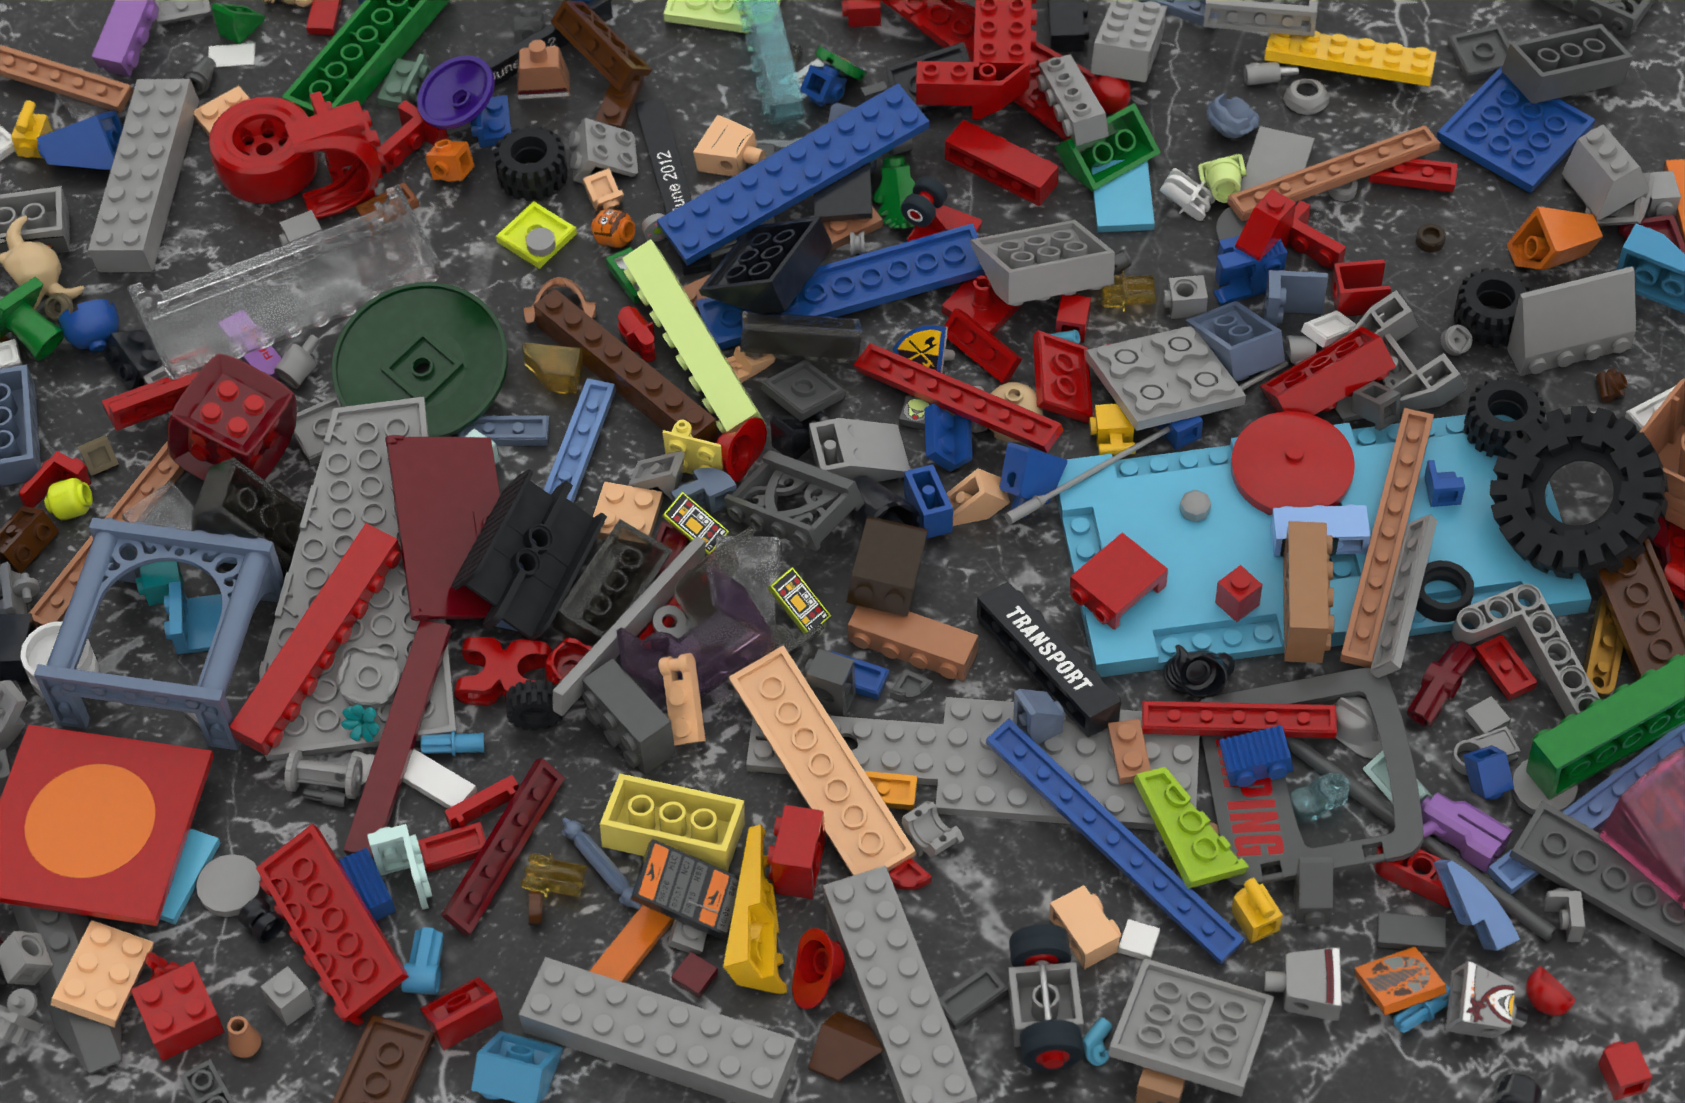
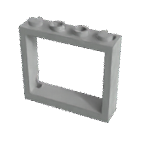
M1206 0L1203 27L1314 36L1318 0H1309L1308 6L1243 0ZM1210 13H1219L1218 19L1210 18ZM1302 20L1309 21V26H1301Z

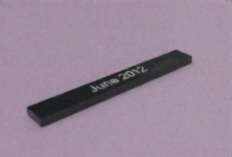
M592 0L587 3L604 22L613 18L611 0ZM553 24L547 26L486 62L494 74L495 86L518 73L519 50L529 48V44L532 41L542 40L545 42L546 47L556 46L559 49L571 42Z
M661 97L635 103V108L665 213L668 214L691 201L692 197ZM678 254L684 276L712 270L708 254L688 266Z

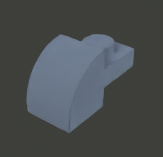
M699 468L693 470V482L682 484L677 489L671 491L672 503L684 492L700 507L706 505L712 514L727 507L723 498L727 494L732 495L737 490L736 483L722 470Z

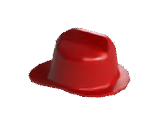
M760 418L748 419L738 431L724 433L716 441V444L721 445L723 470L727 472L734 482L743 479L764 449L767 430L765 423Z
M819 928L806 931L799 941L797 960L792 980V993L797 1005L803 1009H813L819 1005L826 996L829 986L841 977L845 968V955L841 943L831 940L825 931Z

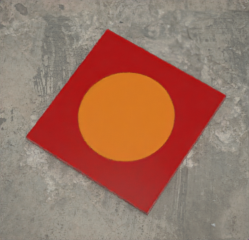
M28 724L0 798V903L158 926L214 758L212 750Z

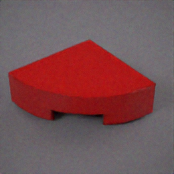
M912 858L902 862L889 872L894 887L898 889L915 890L932 882V876Z

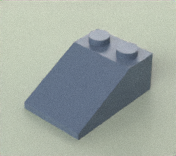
M1237 301L1186 320L1187 327L1192 326L1235 381L1245 380L1252 374L1267 371L1285 362L1281 330Z

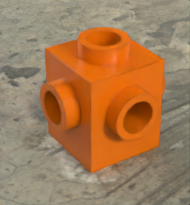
M448 139L440 140L426 154L427 166L430 168L433 180H445L446 182L462 181L475 167L468 142H456Z

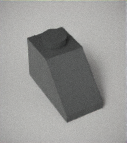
M1333 856L1299 857L1293 887L1296 924L1320 926L1324 923H1330L1333 910Z

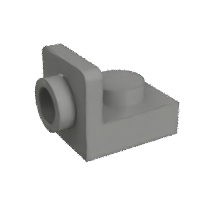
M1567 888L1548 891L1544 901V912H1560V928L1566 930L1567 942H1581L1585 930L1581 891H1570Z

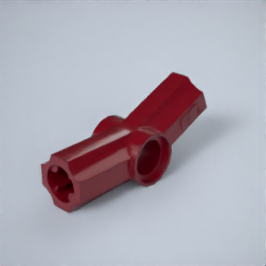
M1463 641L1452 643L1438 662L1433 661L1429 665L1423 676L1421 688L1407 709V716L1413 719L1415 723L1423 727H1432L1447 700L1454 698L1461 686L1463 677L1474 664L1477 656L1473 652L1471 645Z

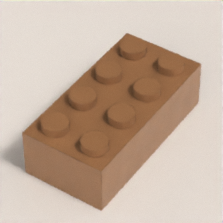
M1288 521L1283 554L1284 661L1323 663L1324 652L1331 649V634L1334 633V615H1331V607H1333L1334 588H1330V580L1333 579V561H1329V554H1332L1333 537L1332 535H1327V523Z

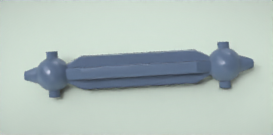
M564 817L562 819L564 829L561 832L562 835L574 840L578 850L612 890L621 895L619 897L620 903L639 910L642 905L630 900L634 888L630 887L627 878L591 836L583 832L585 830L584 824Z

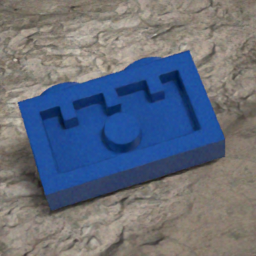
M507 95L491 97L485 109L475 120L470 121L472 137L478 136L480 148L497 146L499 140H504L503 135L507 132L512 133Z
M934 403L924 408L926 457L949 472L970 462L973 458L971 420L959 415L952 416Z

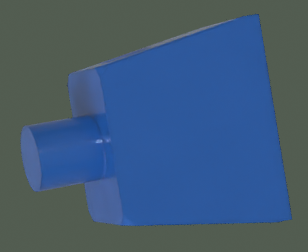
M1008 442L999 487L1001 491L1015 495L1010 511L1032 499L1034 495H1045L1056 489L1068 460Z

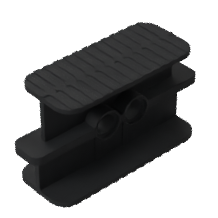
M531 469L519 474L502 491L501 496L497 500L498 502L494 505L493 511L486 520L484 527L480 531L481 533L477 536L476 542L473 544L472 549L463 562L464 564L459 569V573L452 583V588L455 590L464 585L492 604L483 621L485 627L491 629L503 620L523 634L521 639L535 640L551 626L552 621L556 617L555 615L563 604L564 598L567 596L573 581L577 577V573L580 571V567L588 556V552L592 548V544L595 542L607 518L604 513L592 517L568 500L567 496L573 487L568 481H564L557 486L551 495L530 481L533 475Z

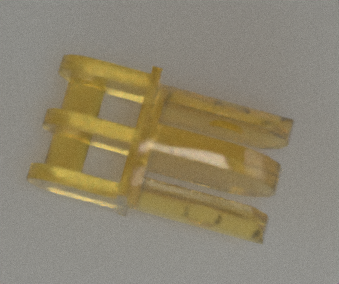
M1121 270V275H1114V284L1103 286L1101 289V295L1104 297L1102 305L1108 308L1122 307V311H1125V305L1155 304L1157 298L1154 276H1124V270Z
M552 853L549 856L540 854L529 855L528 861L530 865L525 867L524 873L526 878L521 880V887L527 890L543 892L545 897L548 896L549 892L580 897L581 887L585 879L584 876H586L588 869L587 865L556 860L553 858Z

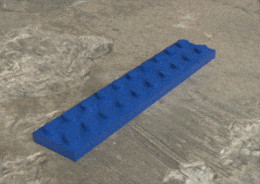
M898 83L657 220L658 227L688 266L930 128L929 120Z
M972 223L819 266L814 271L813 276L803 286L801 292L789 305L788 310L781 314H759L711 298L698 300L696 305L699 315L722 350L986 274L971 246V239L979 238Z

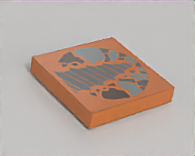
M1416 946L1354 968L1355 977L1384 1015L1447 994L1446 984Z

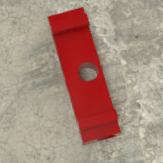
M510 775L444 811L447 823L452 830L466 826L467 823L511 801L519 788V784L514 776Z

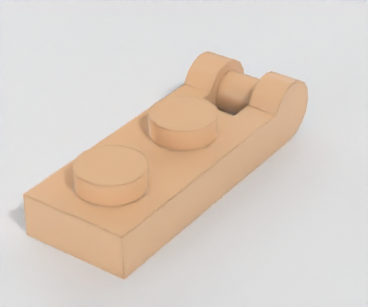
M692 653L680 654L675 659L672 656L660 658L659 671L663 675L668 719L671 721L674 746L706 741L694 656ZM677 671L682 672V680H678Z

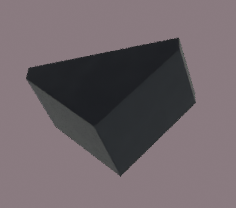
M773 416L770 421L772 447L785 456L796 460L799 459L811 448L809 423L812 422L808 419L800 421L795 416Z

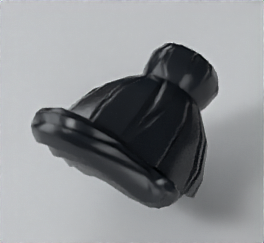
M1175 646L1176 654L1163 667L1164 679L1173 690L1187 693L1196 698L1214 696L1223 691L1227 684L1228 676L1235 669V661L1232 656L1223 652L1216 654L1203 650L1187 652L1183 646Z

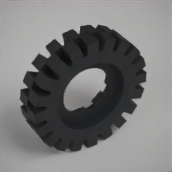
M1571 406V414L1564 415L1560 408L1545 413L1547 421L1542 424L1533 419L1522 427L1526 432L1524 437L1520 439L1515 435L1512 436L1504 446L1508 452L1507 457L1498 456L1493 469L1498 477L1497 480L1490 481V496L1494 501V505H1491L1494 519L1500 526L1499 530L1514 551L1524 561L1528 560L1534 568L1546 574L1551 570L1557 577L1573 579L1574 573H1580L1583 579L1599 577L1600 569L1607 568L1612 573L1625 567L1622 559L1629 555L1635 560L1646 550L1642 543L1646 538L1654 540L1661 528L1657 520L1659 517H1665L1668 501L1664 495L1665 492H1669L1667 476L1662 469L1664 466L1653 445L1643 431L1641 433L1638 431L1633 422L1624 416L1617 419L1613 411L1599 407L1596 413H1591L1587 406ZM1577 461L1595 463L1607 471L1613 482L1614 493L1609 508L1600 518L1585 525H1568L1560 522L1551 515L1545 502V491L1550 478L1558 469L1566 464Z

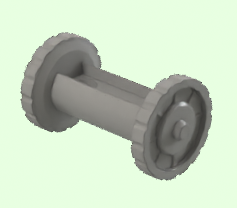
M292 749L285 767V788L287 791L295 792L300 783L345 788L347 798L356 799L362 783L361 757L352 756L348 765L303 760L301 750ZM337 773L344 774L345 779L338 778Z

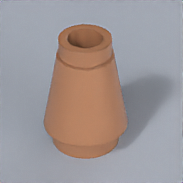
M235 1016L231 1018L227 1024L228 1048L230 1052L241 1058L253 1056L261 1045L260 1033L244 1017Z

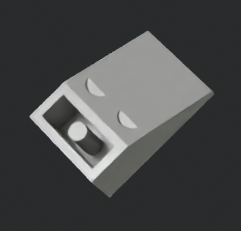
M844 418L809 423L810 446L815 465L818 468L851 480L859 476H868L876 482L904 477V471L910 470L897 424Z

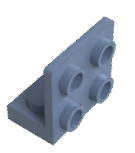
M1269 270L1263 319L1277 327V323L1282 324L1283 313L1322 314L1328 274L1314 271Z

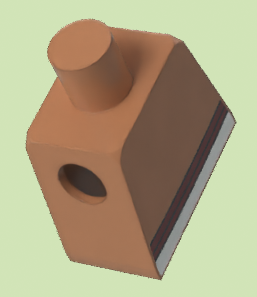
M534 40L529 44V48L519 50L517 99L570 96V75L558 47H546L544 41Z

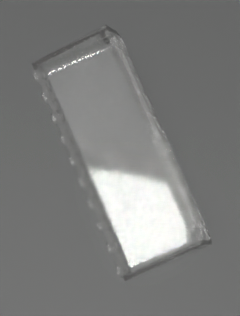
M400 185L386 189L387 199L382 204L379 201L375 202L374 212L160 292L157 285L152 286V290H146L141 282L128 286L127 289L135 315L168 378L176 380L198 372L218 353L230 355L238 359L249 352L270 347L273 343L288 337H296L301 332L314 327H322L340 317L350 316L369 300L389 289L409 283L436 282L441 274L440 261Z

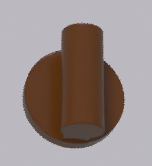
M1611 368L1607 372H1601L1596 375L1603 403L1612 402L1614 398L1625 395V388L1628 387V382L1623 372H1617L1614 368Z

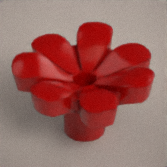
M148 952L145 958V963L151 967L153 972L148 981L181 967L176 962L167 964L165 958L153 952Z

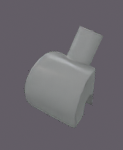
M1286 336L1288 346L1286 353L1292 364L1296 365L1316 353L1317 343L1309 337Z

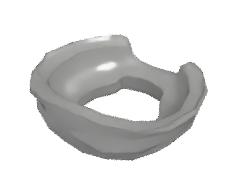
M1299 79L1293 81L1291 86L1285 90L1283 99L1291 110L1299 114L1311 115L1324 110L1329 103L1330 96L1326 88L1319 81ZM1302 83H1311L1318 89V92L1313 96H1303L1296 89Z

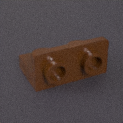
M21 506L0 529V559L7 561L15 572L22 573L58 534V528L43 510Z

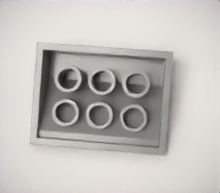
M1076 220L971 239V246L995 294L1008 305L1019 306L1026 301H1044L1052 296L1074 295L1077 291L1087 289L1099 290L1103 286L1114 284L1115 252Z
M1631 266L1521 293L1507 346V351L1520 376L1538 374L1544 370L1566 367L1572 363L1594 360L1600 356L1622 353L1631 349L1636 333L1635 270Z

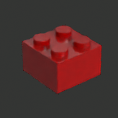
M785 805L782 817L777 816L775 821L774 836H777L776 845H770L767 864L770 865L769 880L774 882L775 894L813 900L826 844L824 811Z
M193 961L131 989L137 1007L162 1061L225 1033Z

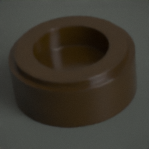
M1436 224L1422 225L1417 231L1416 244L1423 251L1437 252L1444 246L1446 233L1443 228Z

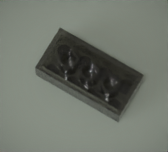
M233 457L209 467L192 518L214 534H233L242 538H263L272 541L285 579L286 573L289 572L299 537V527L304 509Z

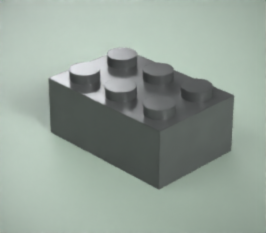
M613 658L582 679L584 688L582 697L587 705V710H585L586 716L594 726L599 724L602 727L605 737L613 747L618 745L622 749L626 761L632 768L638 767L646 775L675 755L671 721Z

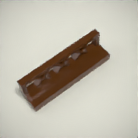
M563 0L550 22L618 91H626L634 76H649L652 69L585 2Z

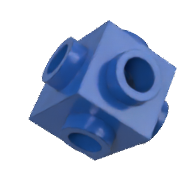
M824 64L823 67L810 65L799 91L810 96L809 100L817 105L825 106V103L835 104L842 98L845 92L844 85L847 79L839 75L840 70L829 64Z

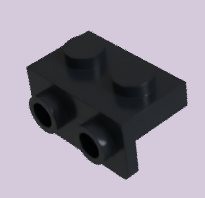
M142 330L111 333L104 350L106 361L111 365L129 391L138 387L139 381L143 379V376L166 364Z

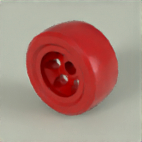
M256 97L231 106L218 117L210 131L209 149L216 175L229 193L246 202L265 204L286 200L298 194L309 185L318 169L319 151L295 155L284 125L307 118L308 116L302 108L283 98ZM267 134H273L271 138H265ZM253 141L251 145H245L246 142Z

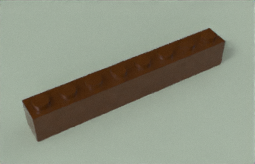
M557 289L552 290L534 304L538 328L604 382L615 384L617 393L662 430L671 432L677 421L686 420L691 424V435L693 438L712 443L717 441L716 418Z

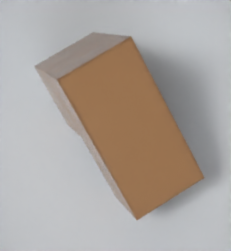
M1143 1067L1137 1086L1135 1103H1180L1185 1079Z

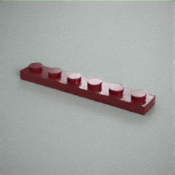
M543 758L536 759L440 915L463 935H469L474 930L565 779L563 775Z

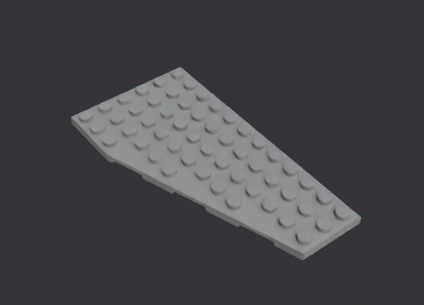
M424 397L333 408L314 484L311 485L300 523L299 537L275 611L274 625L264 660L260 664V680L365 523L397 538L401 548L385 437L389 435L429 437ZM402 557L397 567L391 568L386 575L382 590L378 594L374 593L368 602V610L364 617L357 619L353 625L348 641L344 645L341 644L335 652V659L328 670H323L313 694L306 696L302 702L298 717L293 722H289L284 729V735L280 744L276 748H272L267 756L265 755L267 761L288 758L292 749H299L302 751L303 756L379 745L394 698L386 705L375 708L377 715L374 721L379 725L380 729L373 741L367 742L363 735L359 741H354L350 737L352 729L346 730L341 725V722L347 719L343 716L342 711L349 706L353 707V705L342 696L337 683V675L341 663L348 655H353L364 647H377L389 652L394 657L402 676L420 622L413 621L410 617ZM427 619V621L447 625L446 619ZM449 642L416 741H420L423 735L451 734L452 731H455V734H457Z

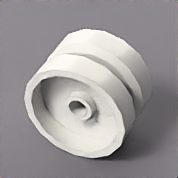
M50 622L39 626L28 635L21 649L20 657L24 669L29 676L34 691L43 699L45 698L35 679L34 673L38 664L47 665L62 622ZM87 639L77 670L99 672L96 656L89 639Z

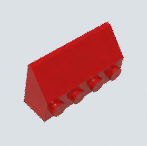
M1361 326L1260 385V388L1276 412L1296 411L1316 415L1321 411L1327 412L1335 408L1339 400L1346 396L1352 397L1354 391L1366 384L1386 378L1389 375V371L1394 369L1396 365L1381 336Z

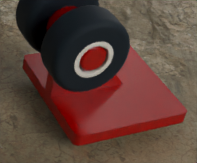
M924 176L919 178L913 187V194L908 195L901 205V213L904 218L915 225L907 238V242L972 223L977 233L982 227L981 219L943 205L948 197L947 189L940 181L933 177Z

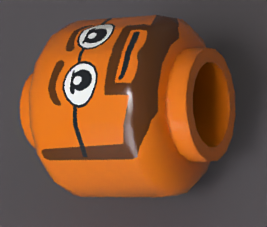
M604 209L593 219L591 231L598 244L622 248L633 239L635 224L626 212Z

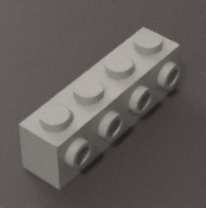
M1071 54L1054 57L1039 63L1040 75L1036 76L1038 87L1041 92L1045 91L1049 107L1053 106L1057 121H1062L1065 135L1067 137L1071 136L1076 146L1108 137L1106 113Z

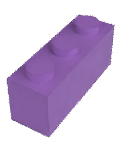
M115 0L91 56L100 70L130 77L133 68L138 65L139 54L143 44H146L148 41L150 27L158 17L159 7L155 0Z

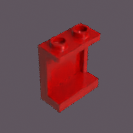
M1122 532L1070 576V595L1077 604L1084 605L1093 612L1100 623L1107 624L1115 630L1120 625V617L1149 591L1153 589L1159 593L1167 586L1168 568Z

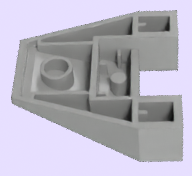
M1397 290L1371 306L1349 332L1351 333L1362 326L1381 336L1396 367L1389 371V375L1386 378L1377 381V383L1401 393L1400 413L1403 412L1404 408L1421 410L1440 407L1466 390L1460 373L1445 353L1417 370L1396 341L1419 327L1412 310ZM1346 396L1339 400L1334 408L1344 422L1364 419L1353 413V396Z

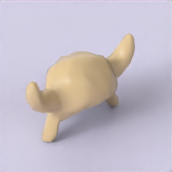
M21 216L12 222L6 232V242L9 251L0 254V264L3 265L19 287L33 277H37L44 284L34 309H37L44 295L50 297L55 293H64L71 300L78 297L83 292L84 286L63 288L58 283L62 268L56 252L41 242H24L21 236V229L27 221V216Z

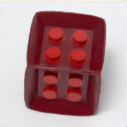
M218 353L203 366L173 409L167 427L169 455L184 470L212 486L231 479H239L246 482L251 480L261 486L286 451L294 434L297 421L296 397L287 386L272 376L235 357Z

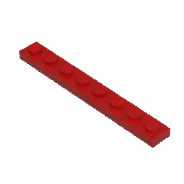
M872 343L868 344L853 364L856 371L931 404L934 403L940 408L1045 453L1049 452L1064 431L1059 422Z

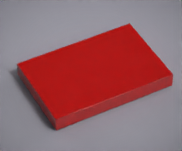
M1039 330L1033 335L1037 407L1087 424L1089 423V417H1093L1090 368L1089 363L1086 361V350H1088V347Z

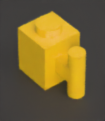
M29 100L25 101L11 135V140L17 156L42 158L38 151L39 143L37 137L53 131L47 115L33 114L36 105Z
M1117 404L1095 405L1094 417H1089L1090 435H1096L1099 455H1117L1135 445V442H1133L1134 427Z
M1255 878L1247 880L1244 883L1245 888L1236 893L1233 897L1231 913L1251 944L1280 931L1283 914L1263 883L1259 885Z

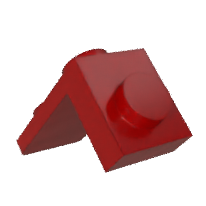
M56 451L50 459L42 464L41 469L23 484L19 491V497L23 506L34 508L47 495L50 485L59 482L61 479L78 478L90 486L91 480L87 473V466L78 458L71 459Z

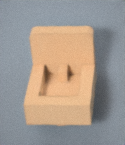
M610 169L583 178L582 182L595 212L602 209L614 210L620 206L619 203L622 202L624 194L622 190H618Z

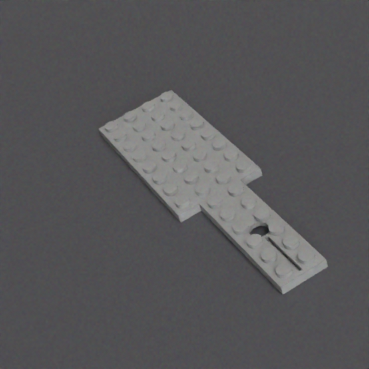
M946 697L943 724L829 716L842 737H850L857 742L858 747L852 750V753L864 771L915 775L918 780L917 784L937 786L936 806L938 814L1070 824L986 744V738L1008 718L1013 721L1014 702ZM1120 710L1119 721L1140 719L1142 728V711ZM1065 713L1063 732L1038 744V746L1126 828L1158 831L1135 783L1119 785L1107 728L1088 738ZM752 718L746 762L747 771L788 774ZM1143 734L1151 770L1166 767L1191 796L1190 802L1196 808L1200 735Z

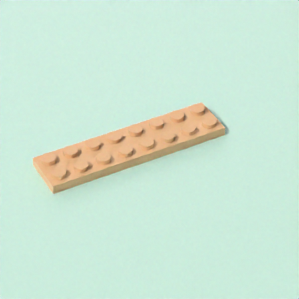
M784 645L729 676L734 689L809 808L824 811L825 833L852 876L885 865L889 872L902 862L916 856L915 849Z

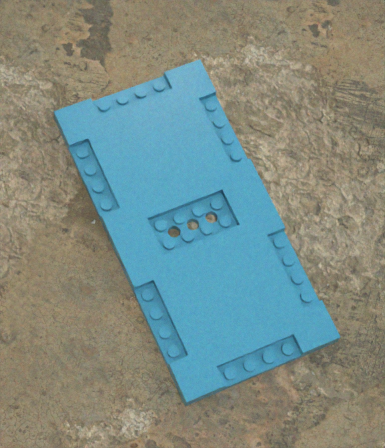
M1466 415L1433 419L1407 522L1409 524L1429 514L1437 519L1427 564L1441 560L1451 561L1462 566L1471 575L1474 582V594L1471 605L1521 584H1532L1540 590L1554 617L1588 612L1592 598L1586 580L1582 578L1580 573H1574L1573 579L1557 577L1551 570L1546 574L1534 568L1528 560L1524 561L1514 551L1499 530L1500 526L1495 521L1491 505H1494V501L1490 496V481L1497 480L1498 477L1493 471L1498 456L1493 455L1492 458L1486 456L1485 451L1479 452L1475 449L1476 444L1469 443L1467 440L1468 434L1464 432ZM1494 415L1503 421H1515L1513 418L1505 415ZM1350 423L1336 424L1333 426L1349 442L1355 461L1351 487L1347 495L1337 506L1347 504L1356 506L1366 505L1371 539L1400 423L1391 424L1380 431L1375 429V426L1351 429ZM1238 437L1231 438L1230 445L1120 459L1056 495L1073 574L1122 532L1168 568L1167 586L1159 593L1153 589L1149 591L1120 617V625L1115 630L1107 624L1100 623L1093 612L1084 605H1080L1093 669L1098 672L1100 677L1163 669L1167 661L1176 654V645L1183 646L1187 652L1203 650L1216 654L1219 652L1227 653L1234 660L1284 653L1283 557L1274 556L1270 527L1272 516L1258 510L1245 500L1233 481L1231 458L1233 447ZM1112 454L1066 459L1068 460L1056 488L1110 459ZM1428 460L1435 461L1437 473L1453 471L1456 473V477H1463L1465 490L1461 505L1430 507L1424 479ZM1548 482L1545 491L1546 506L1551 515L1562 522L1550 482ZM1193 490L1206 493L1211 501V510L1207 518L1197 522L1184 518L1180 511V502L1184 494ZM1336 554L1329 556V561H1333V579L1330 580V588H1334L1333 607H1331V615H1334V633L1331 634V647L1344 645L1367 554ZM1241 565L1263 586L1260 605L1236 622L1215 603L1218 581ZM1431 581L1424 587L1425 593L1431 599L1438 602H1455L1461 597L1460 590L1454 584L1447 581ZM1518 599L1523 606H1531L1527 600ZM1415 609L1409 636L1451 631L1454 621L1447 623L1434 622L1423 617ZM1490 611L1494 617L1503 618L1500 612ZM1462 622L1465 628H1474L1471 623Z

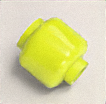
M69 478L51 484L44 502L49 513H53L59 520H69L83 516L88 512L90 505L93 503V495L87 483L82 482L78 478Z

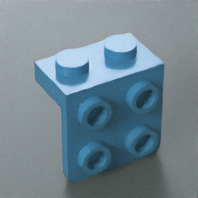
M181 581L169 583V595L164 596L166 614H169V621L164 623L166 639L172 640L177 655L209 651L222 612L221 594L187 598Z

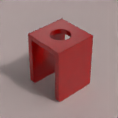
M1384 260L1334 264L1330 289L1335 311L1338 310L1344 316L1365 315L1371 306L1391 294L1390 286H1381L1385 269Z

